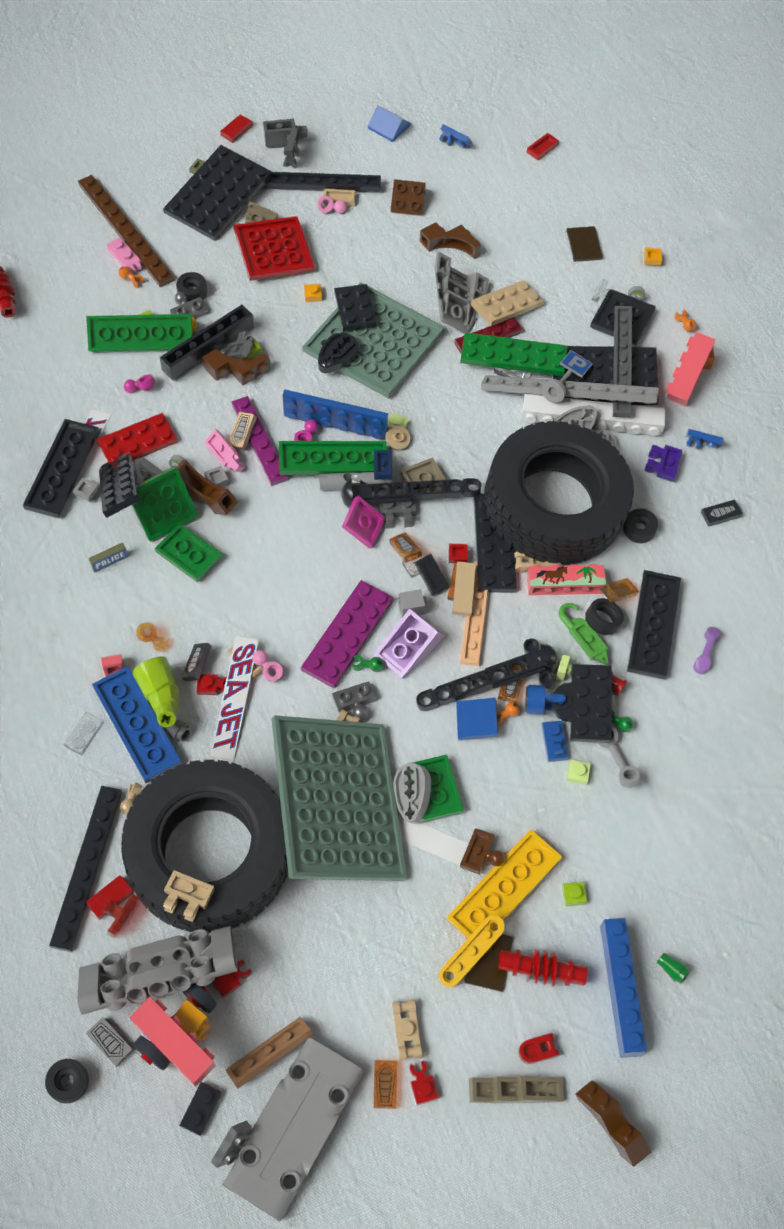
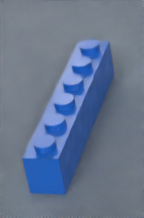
M604 919L600 925L619 1056L620 1058L640 1057L647 1052L626 919Z

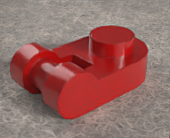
M549 1033L524 1041L518 1050L520 1059L526 1064H534L559 1057V1049L554 1044V1034ZM545 1044L547 1051L542 1052L540 1045Z

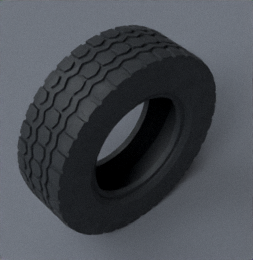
M556 421L538 422L535 425H527L524 429L520 428L507 437L494 455L484 489V504L488 519L501 539L504 538V542L510 547L513 546L517 552L524 553L526 557L535 558L536 561L544 563L545 561L556 564L559 562L562 565L590 560L601 554L614 542L630 512L634 497V485L626 460L619 454L620 452L617 448L611 445L612 443L605 438L603 439L600 434L591 432L586 427L582 428L580 425L568 424V422L559 421V423H556ZM542 471H556L567 474L583 485L590 496L592 507L577 514L567 515L551 512L532 499L526 489L524 480L530 475Z
M213 759L200 762V760L191 761L190 764L183 763L177 765L175 769L171 768L163 772L162 776H157L151 781V784H147L141 791V795L138 794L124 822L121 853L126 874L135 893L154 916L166 924H172V927L181 930L186 929L188 932H193L198 929H204L207 933H211L213 930L231 926V929L239 927L241 923L245 924L251 921L253 916L257 917L265 910L264 907H268L275 899L274 896L278 895L282 884L286 880L288 865L280 798L258 774L255 775L253 771L246 767L243 769L241 765L229 764L228 761L218 760L216 762ZM203 811L225 812L239 819L251 835L250 848L246 858L230 875L216 881L205 882L214 886V892L206 908H198L193 922L184 919L185 916L183 914L189 902L178 899L173 914L164 911L163 905L169 895L164 892V889L173 873V870L166 863L165 855L166 846L173 830L184 819L193 814Z

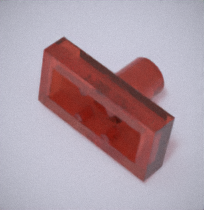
M132 894L123 908L109 899L102 910L115 919L107 931L109 936L115 938L139 902V897Z

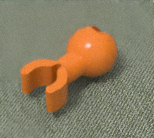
M122 266L119 269V276L122 279L131 280L135 288H138V282L136 281L144 283V277L132 274L129 267Z
M686 310L682 311V315L675 312V320L683 322L685 331L695 330L696 322L693 319L687 318Z
M509 702L505 706V710L500 713L497 712V717L500 718L498 727L502 725L505 718L509 716L515 717L520 713L518 703Z

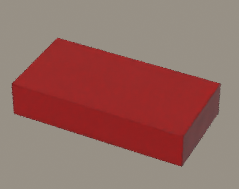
M240 114L220 131V135L233 143L253 126L252 120Z
M547 132L530 145L526 153L536 160H540L558 146L559 140Z
M119 875L87 900L86 904L100 920L134 892L122 876Z

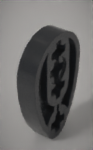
M347 333L331 335L319 352V371L327 374L350 364L358 355L357 340Z

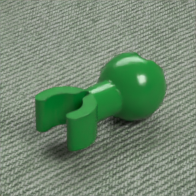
M354 656L355 662H360L358 665H353L355 671L370 668L374 672H380L384 667V662L380 657L363 660L361 656Z
M611 709V723L617 724L623 732H630L634 727L633 720L630 717L620 718Z

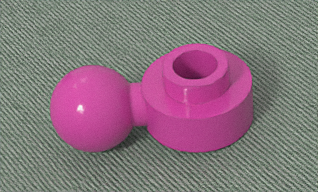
M147 374L137 379V381L132 379L126 380L123 387L127 393H134L137 388L147 391L153 388L155 380L153 375Z
M308 420L304 425L305 430L298 431L294 436V441H312L311 434L317 432L318 423L315 420Z

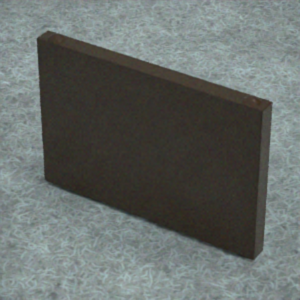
M595 226L566 229L574 262L603 259Z
M502 934L464 978L465 984L503 992L507 971L498 969V960L501 950L511 951L513 937Z

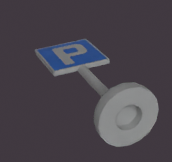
M571 350L560 362V365L567 368L568 371L560 381L557 379L547 380L542 385V394L552 403L561 402L566 395V388L563 384L572 372L582 378L593 363Z

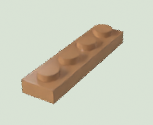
M300 1016L225 1070L236 1088L239 1089L313 1036V1033Z

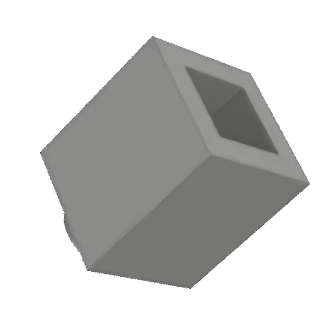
M421 589L399 593L398 604L402 618L409 609L417 612L419 615L425 614V607H428L426 596L422 595Z

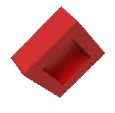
M449 543V563H467L468 544Z

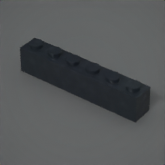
M241 304L160 356L162 371L172 381L201 363L203 356L215 349L221 350L228 343L238 339V334L241 331H246L247 333L254 328L253 314Z

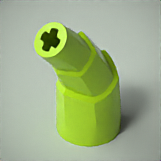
M164 656L154 657L139 664L132 674L146 700L150 702L155 711L159 725L171 727L176 722L179 708V688L168 659Z

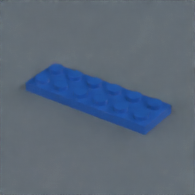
M284 389L282 397L285 417L305 422L315 420L324 427H332L341 431H349L358 435L386 440L388 413Z
M128 666L92 684L145 783L159 775H163V772L171 768L174 769L177 765L182 764Z

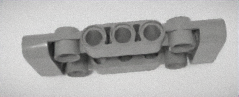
M231 926L211 931V936H208L206 930L198 929L189 934L188 940L184 936H174L134 947L127 952L126 958H121L119 953H111L102 959V965L98 962L80 967L77 1000L81 1014L105 1008L110 1011H117L123 1008L127 1002L135 1005L144 1003L149 997L153 1000L186 991L194 983L198 986H206L213 982L215 977L238 971Z
M308 1038L295 1061L290 1065L285 1078L281 1079L248 1135V1142L241 1149L239 1157L222 1185L274 1219L281 1221L295 1194L300 1189L305 1176L309 1175L341 1117V1112L347 1105L348 1099L364 1071L319 1042ZM297 1068H302L305 1071V1075L301 1079L293 1077V1071ZM342 1092L345 1096L344 1100L340 1103L334 1102L331 1098L333 1093ZM250 1151L255 1152L256 1160L252 1164L245 1163V1154ZM288 1176H293L297 1180L296 1186L292 1189H287L283 1186V1182Z

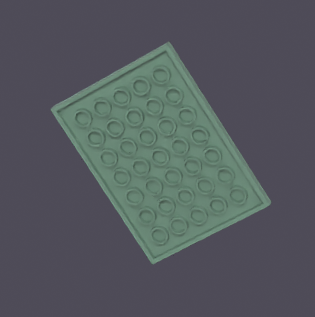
M274 715L271 721L289 879L405 881L407 879L384 724Z

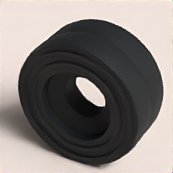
M187 272L177 279V293L181 292L186 295L188 302L198 297H201L202 300L206 297L207 283L201 274ZM189 286H195V287H196L195 289H192V290H189V289H188Z
M642 508L629 512L623 524L625 536L635 543L649 542L655 536L658 528L656 516L651 511ZM643 523L645 528L639 529L636 527V524Z
M62 1059L55 1062L49 1068L45 1077V1087L48 1094L57 1102L64 1104L73 1103L80 1099L86 1092L89 1084L87 1070L80 1062L74 1059ZM68 1074L72 1075V1085L66 1088L62 1087V1077Z

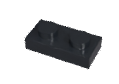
M200 1082L179 1126L201 1137L222 1092Z

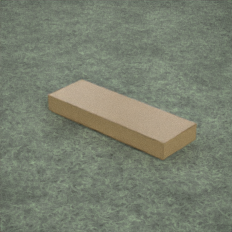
M457 562L452 614L471 616L475 563Z

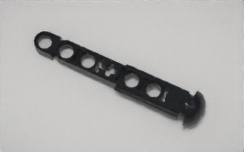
M476 478L352 485L351 481H348L342 487L341 497L344 505L348 508L351 507L354 498L360 496L367 503L459 498L463 495L464 497H475L481 493L482 484ZM476 485L478 489L471 490L469 489V486ZM458 486L460 490L452 491L450 487ZM440 487L442 491L434 492L432 488ZM398 489H403L405 493L399 495L395 491ZM379 490H384L387 492V494L384 496H380L377 494V492Z
M541 644V650L539 651L535 650L485 668V670L439 685L434 690L431 688L420 692L416 697L417 707L421 711H430L438 708V705H446L492 688L495 689L546 671V669L552 673L559 665L558 654L549 644ZM514 665H519L522 671L515 673L511 668ZM499 671L504 674V677L496 679L493 677V674ZM477 679L483 681V684L480 685L479 682L477 683ZM463 684L467 686V690L459 692L456 689L457 686ZM441 691H446L449 693V696L441 699L438 694ZM427 697L431 701L428 705H422L420 700Z

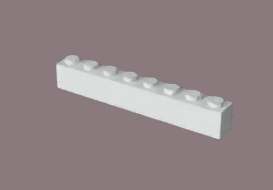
M524 394L522 422L547 423V421H554L562 413L572 408L591 405L597 410V416L591 429L661 436L665 426V408L631 405L630 418L613 417V403L564 398L558 403H552L544 396ZM586 409V410H585L586 414L584 415L583 418H581V420L584 419L585 417H590V418H592V417H593V416H592L593 410H592V409H591V410H587V409ZM573 420L571 421V423H573V424H577V425L579 424L578 421H575V422H574Z

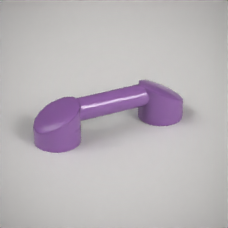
M708 627L704 634L707 640L702 655L696 659L693 665L694 671L698 674H706L711 666V659L709 657L712 648L722 635L721 631L716 627Z

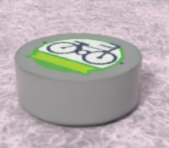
M641 286L631 287L628 291V296L642 301L645 298V290Z
M175 454L169 460V465L177 467L182 460L186 459L181 455Z

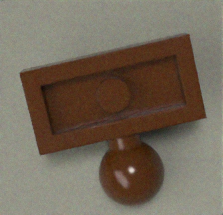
M475 828L460 863V868L480 875L486 859L493 866L499 867L505 862L504 853L500 850L490 851L495 835Z

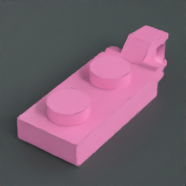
M215 429L204 443L223 466L241 473L245 466L239 461L241 458L238 455L239 453L222 433Z

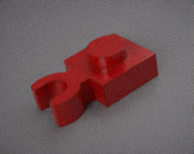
M201 674L200 679L197 681V695H217V690L224 692L227 677L219 679L218 674Z
M244 960L237 962L238 971L215 977L212 983L223 998L241 986L240 978H247L251 975L252 971L250 969L246 972L240 971V968L245 965Z
M421 1061L422 1070L420 1072L414 1070L413 1064H410L409 1067L411 1075L416 1078V1080L410 1082L416 1106L439 1099L433 1076H425L427 1066L424 1061Z

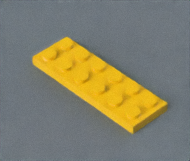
M530 829L505 855L504 864L499 867L495 866L446 917V920L467 939L488 916L496 915L504 921L558 864L562 856ZM492 923L490 926L491 930L495 931L498 928V924Z

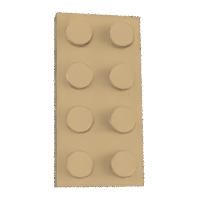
M522 280L473 299L471 306L490 326L543 306L544 300Z

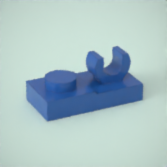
M444 124L440 128L443 134H441L439 139L443 142L445 138H448L446 142L448 146L451 145L452 139L456 140V144L462 148L464 146L470 148L472 145V141L468 136Z
M688 429L686 437L690 438L687 440L686 446L689 447L690 442L695 441L697 443L696 449H698L701 440L707 443L706 446L717 448V446L722 445L724 438Z
M562 721L542 722L541 726L547 761L568 760Z

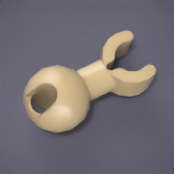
M136 782L134 785L130 784L128 797L120 804V810L123 814L127 815L130 807H133V802L140 793L142 785Z

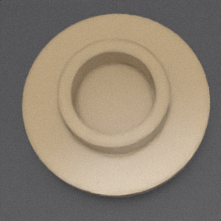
M395 425L386 432V442L391 448L402 450L408 446L410 434L404 427Z

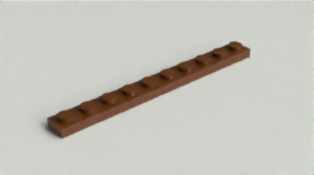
M91 174L78 180L80 188L119 237L140 259L142 266L157 285L162 287L173 282L174 276L94 176Z

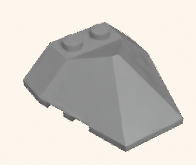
M437 252L435 277L440 321L463 333H469L477 312L471 306V302L473 299L487 294L489 279L477 272L469 276L451 267L452 258Z

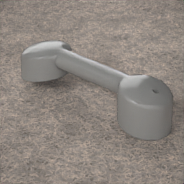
M611 726V743H600V745L610 750L619 767L620 784L626 788H633L640 781V772L636 767L626 766L616 747L618 732Z

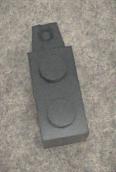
M294 118L263 121L265 146L287 145V134H290L291 128H298V139L308 137L307 126L295 125Z

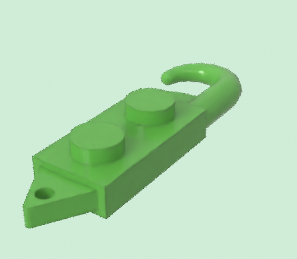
M573 603L563 604L559 608V617L569 629V633L591 661L596 660L607 665L608 647L588 625L586 620L583 618L570 620L566 615L565 610L567 608H574L578 611L579 607Z

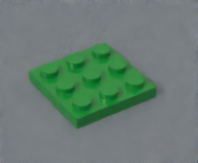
M173 466L138 484L140 501L131 506L148 541H152L173 530L179 524L183 525L198 517V513L177 467Z

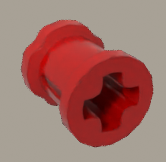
M612 672V690L619 696L627 680H621L613 675Z

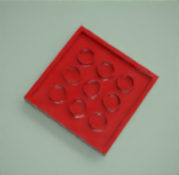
M298 216L234 225V232L249 281L314 271V264Z

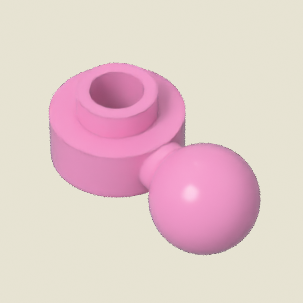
M327 195L319 197L317 201L319 210L324 213H328L332 209L337 213H344L347 209L344 201L338 200L333 202L331 197ZM327 201L328 205L323 206L322 202Z
M258 650L253 654V662L258 666L264 667L262 674L265 680L276 682L281 678L283 668L278 662H269L268 655L263 650ZM269 670H274L275 675H270Z

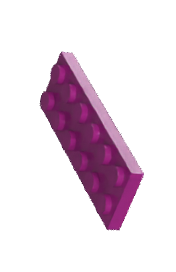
M360 580L301 666V671L335 688L354 660V656L358 654L393 602V596Z

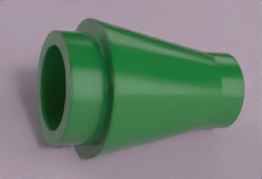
M663 953L657 961V964L664 969L670 978L680 984L684 982L691 971L687 968V964L668 956L666 953Z

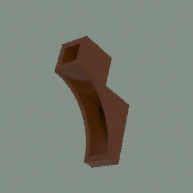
M437 222L420 230V243L428 252L439 248H453L469 254L473 259L480 256V242L462 224L447 232Z
M215 349L202 357L204 369L216 381L231 373L242 386L270 369V358L266 353L251 359H236L226 356L218 349Z
M182 460L177 466L191 499L204 500L214 514L227 515L238 503L229 489L222 488L208 481L187 460Z
M591 1080L575 1093L577 1099L603 1127L620 1156L629 1164L635 1167L651 1153L642 1133L628 1122L619 1102L597 1083Z

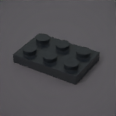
M367 284L334 288L343 332L377 327Z

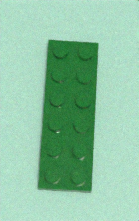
M191 314L86 316L88 351L169 350L193 336Z
M465 333L460 363L564 376L565 367L560 365V362L566 356L567 345Z
M279 441L280 475L374 472V450H387L386 441Z

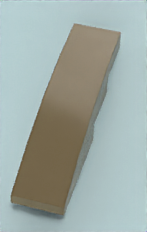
M520 1076L518 1078H470V1103L564 1102L562 1078L530 1076Z

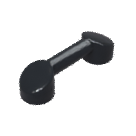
M529 638L524 642L525 654L535 650L539 651V643L536 639ZM543 671L538 673L539 685H545V688L553 686L555 678L551 672Z

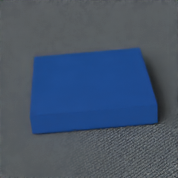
M495 697L456 701L458 740L498 737L497 702Z

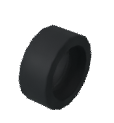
M597 598L588 607L585 613V620L597 633L612 635L623 623L624 614L615 602L605 598ZM596 611L607 614L611 618L612 623L603 620Z

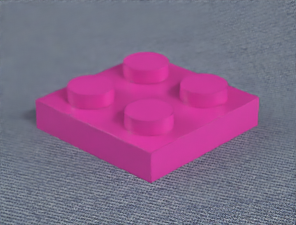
M360 496L354 498L341 527L366 547L370 548L373 547L385 517Z

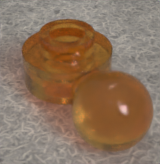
M145 622L137 627L136 635L139 640L143 642L152 641L154 649L158 652H163L168 648V640L165 637L157 636V629L154 624ZM146 628L150 629V635L145 634Z

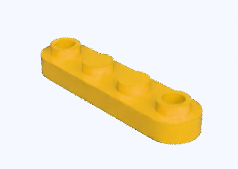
M488 916L440 969L439 980L444 986L454 987L458 985L505 931V923L499 916ZM492 923L498 924L496 931L491 930L490 926ZM448 972L454 973L452 980L447 979Z

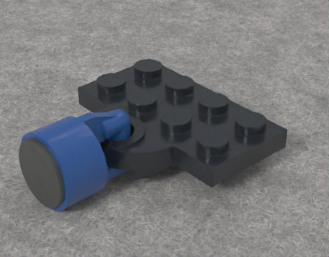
M572 664L571 682L558 686L553 694L545 693V685L526 686L525 712L527 714L544 715V711H553L558 719L571 722L570 741L611 743V665Z

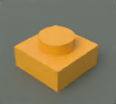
M645 248L644 265H661V248Z
M321 284L304 285L305 302L322 301Z

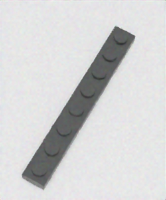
M615 306L613 384L631 386L632 306ZM619 400L613 401V417L630 418L631 403Z

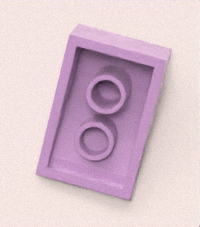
M409 609L374 655L380 657L389 668L401 678H404L435 649L445 635L417 612Z

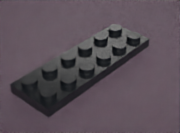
M64 419L23 503L25 510L59 518L98 436V427Z
M131 453L127 455L122 454L112 463L107 462L100 467L102 513L106 518L140 501L135 459Z
M480 493L478 496L473 497L478 592L488 590L491 593H516L514 547H510L504 542V538L501 539L496 530H494L485 510L484 493Z
M648 570L643 571L627 672L665 680L681 577Z

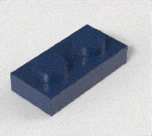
M374 450V480H392V450Z

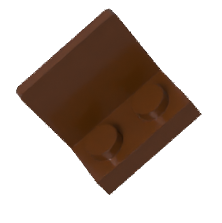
M394 179L390 211L392 213L422 216L426 183Z

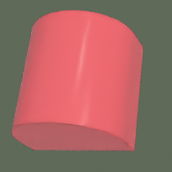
M122 654L101 657L106 677L124 668Z

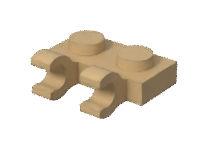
M174 870L164 889V892L169 894L163 905L164 911L173 914L178 899L189 902L183 914L185 916L184 919L193 922L198 908H206L214 892V886Z

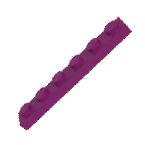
M245 396L231 401L237 416L239 412L254 414L257 417L249 442L270 485L274 486L288 481L287 475H280L279 458L249 397Z

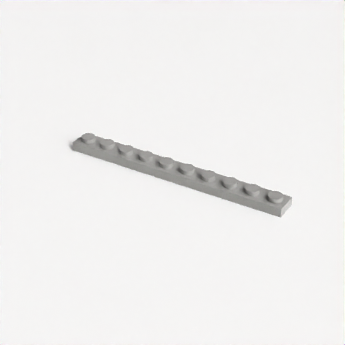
M485 375L481 383V390L544 396L542 394V385L547 380ZM565 381L563 383L566 388L565 396L573 398L606 399L609 401L619 400L630 403L644 402L651 404L656 403L659 396V388L574 381Z

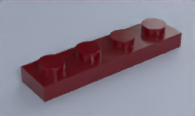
M513 317L496 325L475 331L473 334L511 338L521 334L522 327ZM464 336L456 338L454 341L460 353H462Z

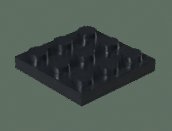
M609 289L591 321L590 328L614 337L615 306H632V344L637 346L655 312L656 306Z

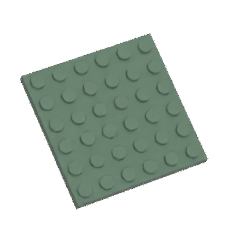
M368 286L377 327L343 332L337 307L302 346V351L318 359L323 344L331 335L336 333L352 335L358 342V355L350 364L338 371L389 398L444 332L445 326Z

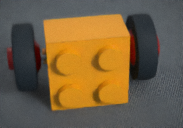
M194 983L186 991H183L189 1001L186 1000L174 1015L182 1022L183 1025L180 1028L186 1034L190 1031L198 1040L203 1041L211 1031L209 1029L211 1024L208 1017L197 1008L211 1013L217 1003L209 995L210 991L205 986H198ZM141 1035L134 1042V1047L142 1054L140 1057L151 1066L153 1063L163 1071L168 1067L171 1061L147 1038Z

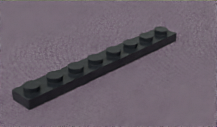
M272 172L273 176L262 187L380 192L381 175Z
M101 785L49 944L50 948L72 952L87 905L86 901L89 899L122 795L121 789Z

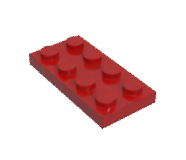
M163 413L97 438V443L107 462L110 463L117 460L122 454L127 455L131 453L136 460L178 443L177 437Z

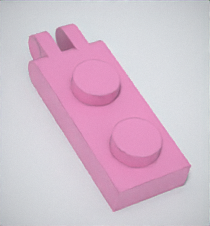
M121 238L106 244L107 250L121 266L129 267L133 274L137 272L135 267L138 271L142 270L140 259Z

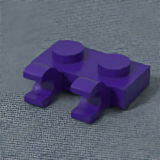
M652 445L648 455L652 459H648L644 471L648 473L657 472L656 477L673 482L676 477L682 450L669 445H665L664 448ZM661 458L660 462L653 459Z

